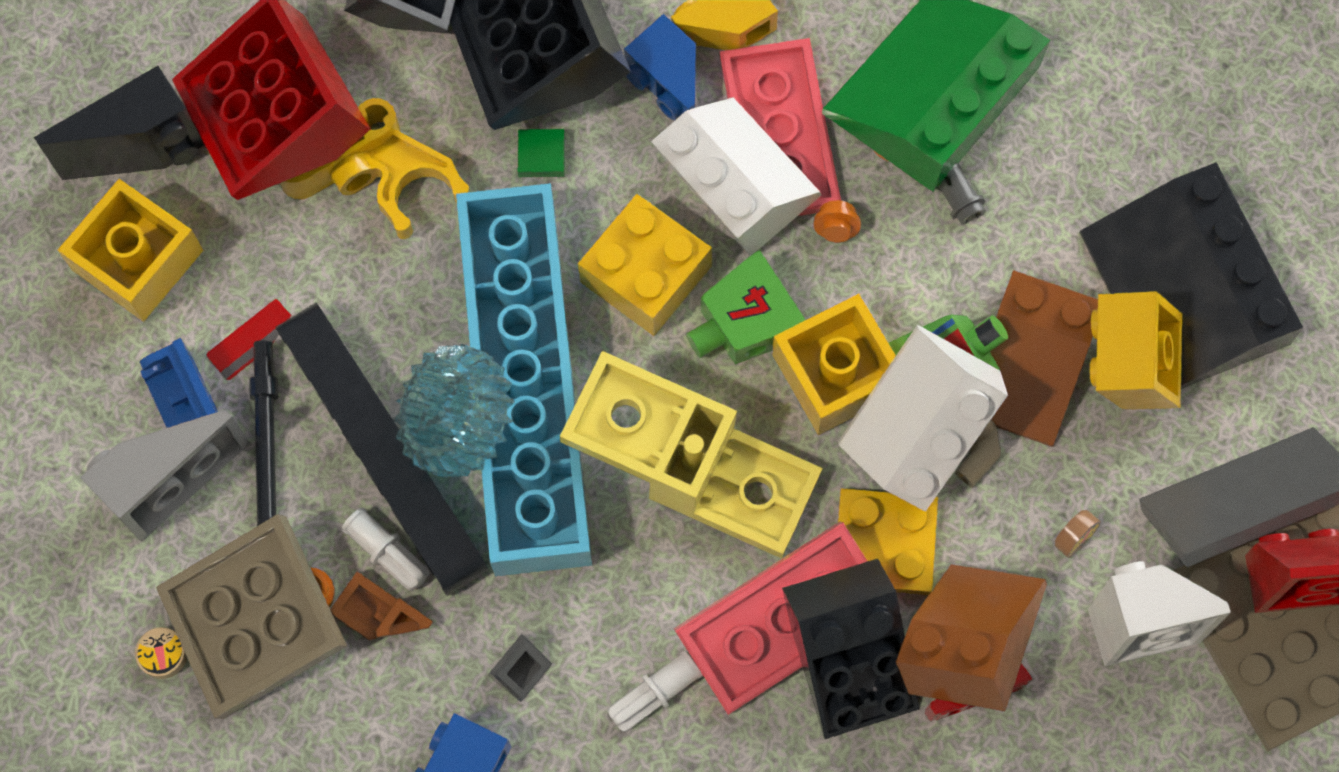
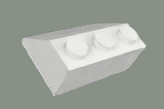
M733 97L685 111L651 141L664 160L749 256L759 250L822 195Z
M917 325L838 440V445L884 490L926 512L1008 396L1001 371Z
M1134 562L1116 568L1114 570L1115 576H1111L1106 581V585L1088 608L1104 666L1200 644L1231 613L1228 602L1164 565L1146 568L1144 562Z

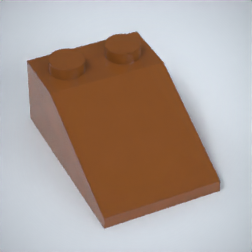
M1013 270L996 316L1006 329L1008 340L990 351L1000 368L1008 393L1004 402L991 418L997 428L1053 447L1093 338L1091 315L1093 310H1098V299Z
M951 564L911 619L896 663L908 693L1005 712L1047 586L1046 579Z

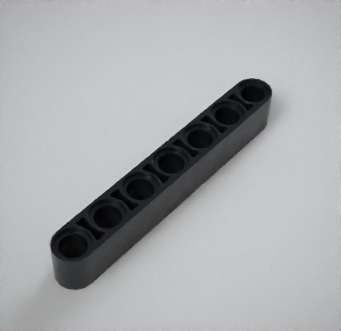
M315 302L277 325L275 328L283 342L287 344L297 364L308 381L312 383L322 403L333 420L335 419L356 456L360 458L368 475L392 509L391 511L407 536L409 535L417 548L416 550L432 575L438 580L445 595L449 596L488 571L489 569L475 545L319 305Z

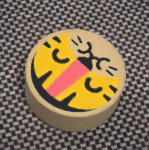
M159 627L149 630L139 639L136 645L135 658L138 666L147 675L156 679H167L175 676L182 670L187 661V656L176 632L169 628Z

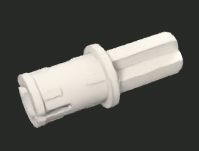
M364 507L357 509L345 521L342 531L348 534L371 556L370 562L374 566L380 564L407 590L413 591L419 588L429 575L428 568L400 543L401 537L397 533L391 535L367 513Z
M683 651L677 658L666 664L652 676L643 675L642 679L644 682L609 707V716L622 732H626L660 706H663L664 709L669 707L668 700L703 675L686 651Z

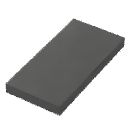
M1312 427L1139 498L1140 508L1145 517L1186 567H1189L1339 505V452Z

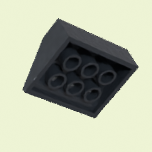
M455 0L450 23L488 125L493 130L594 99L631 72L601 0Z
M1217 162L1172 179L1079 232L1110 294L1157 291L1182 313L1181 389L1292 344L1303 329L1295 310Z

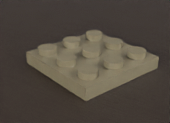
M280 514L258 525L156 587L214 718L217 719L228 717L347 647L287 517Z

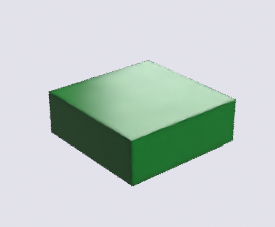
M518 129L517 172L519 178L565 177L564 129Z

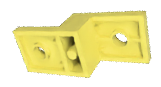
M604 351L601 352L560 434L561 443L649 482V499L781 559L823 469L734 429L737 415L736 410ZM628 405L634 407L639 412L640 420L632 427L623 428L615 424L611 417L612 413L616 408ZM753 482L764 483L769 487L772 498L765 504H752L745 497L744 489L746 486Z

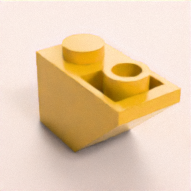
M688 0L676 9L674 15L671 16V21L693 40L696 46L732 50L750 47L777 30L778 10L770 0Z

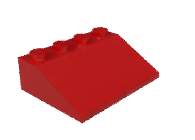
M259 0L172 79L231 196L236 200L243 199L337 160L371 130L308 20L286 0Z
M1338 529L1317 530L1309 533L1306 539L1290 540L1289 534L1286 533L1266 535L1258 539L1259 543H1256L1245 555L1255 613L1339 605Z

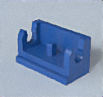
M181 338L172 341V344L140 360L139 363L143 369L140 371L148 386L166 428L218 412L196 363Z

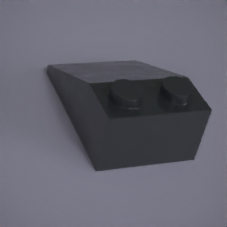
M159 66L152 68L34 137L62 180L165 169L172 164L183 165L191 161L197 155L198 149L204 146L186 107Z

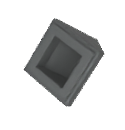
M521 634L487 676L522 702L552 663Z

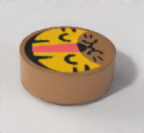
M1089 510L1080 511L1059 533L1055 540V547L1066 557H1072L1092 537L1101 521Z

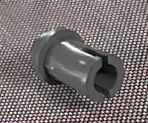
M957 163L947 174L952 185L950 186L944 178L939 187L953 209L950 214L953 220L958 218L961 225L968 223L967 218L974 214L976 218H979L985 214L986 210L983 206L985 199L982 195L976 194L962 172L960 164Z

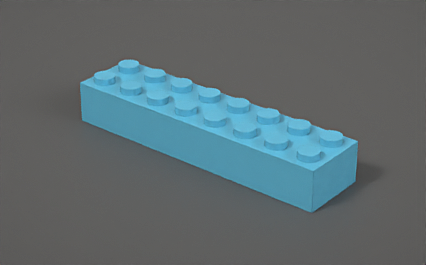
M551 183L456 194L491 567L496 577L592 566L581 452L560 442V434L575 406V395Z

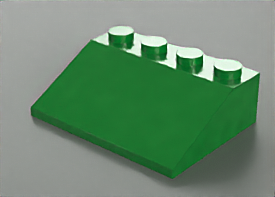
M920 0L824 106L822 114L927 189L934 192L944 178L948 176L947 174L952 167L962 160L1039 69L1050 39L1011 13L970 0Z

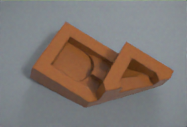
M358 571L330 608L335 619L367 640L425 630L433 623L432 620L400 598L396 599Z

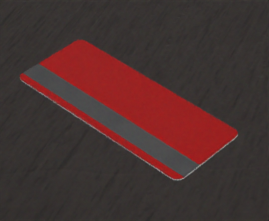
M274 299L208 351L206 356L226 380H231L254 361L253 343L260 340L274 343L279 336L275 327L291 318L292 315L279 300Z

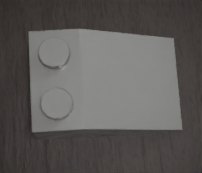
M222 410L118 443L111 450H104L97 454L88 464L87 472L80 478L142 542L250 443L232 415L227 410Z

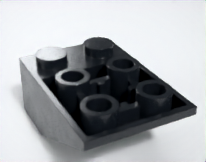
M878 558L782 588L792 633L825 740L919 710L917 695L908 693L896 663L905 633L897 592Z

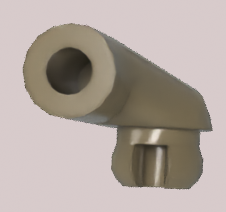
M992 420L989 421L969 449L970 456L955 471L956 476L970 488H973L1001 456L998 430Z

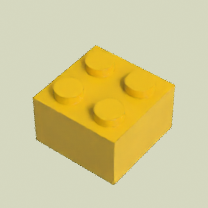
M118 179L57 251L73 272L144 322L204 250L192 229L124 181Z
M636 194L578 262L580 283L655 336L712 267V247L643 197Z
M1157 291L1098 294V310H1093L1091 315L1092 335L1097 339V357H1093L1090 362V380L1092 385L1096 387V392L1122 409L1180 408L1182 313Z
M859 293L775 335L773 340L772 355L818 435L855 417L896 357Z

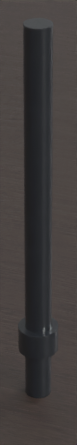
M267 340L255 341L253 343L254 377L249 379V396L255 403L257 526L276 515L274 400L279 398L278 378L273 376V343Z

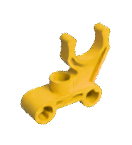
M371 98L358 106L371 130L337 160L280 183L282 190L287 196L294 199H306L334 183L343 195H352L370 185L375 178L381 177L377 189V202L380 211L392 223L400 239H407L413 234L410 219L398 209V198L403 188L411 181L421 177H434L444 181L451 188L456 203V194L470 192L468 184L462 180L455 169L452 159L401 133L393 106L381 98ZM384 122V127L372 130L371 126L373 124Z

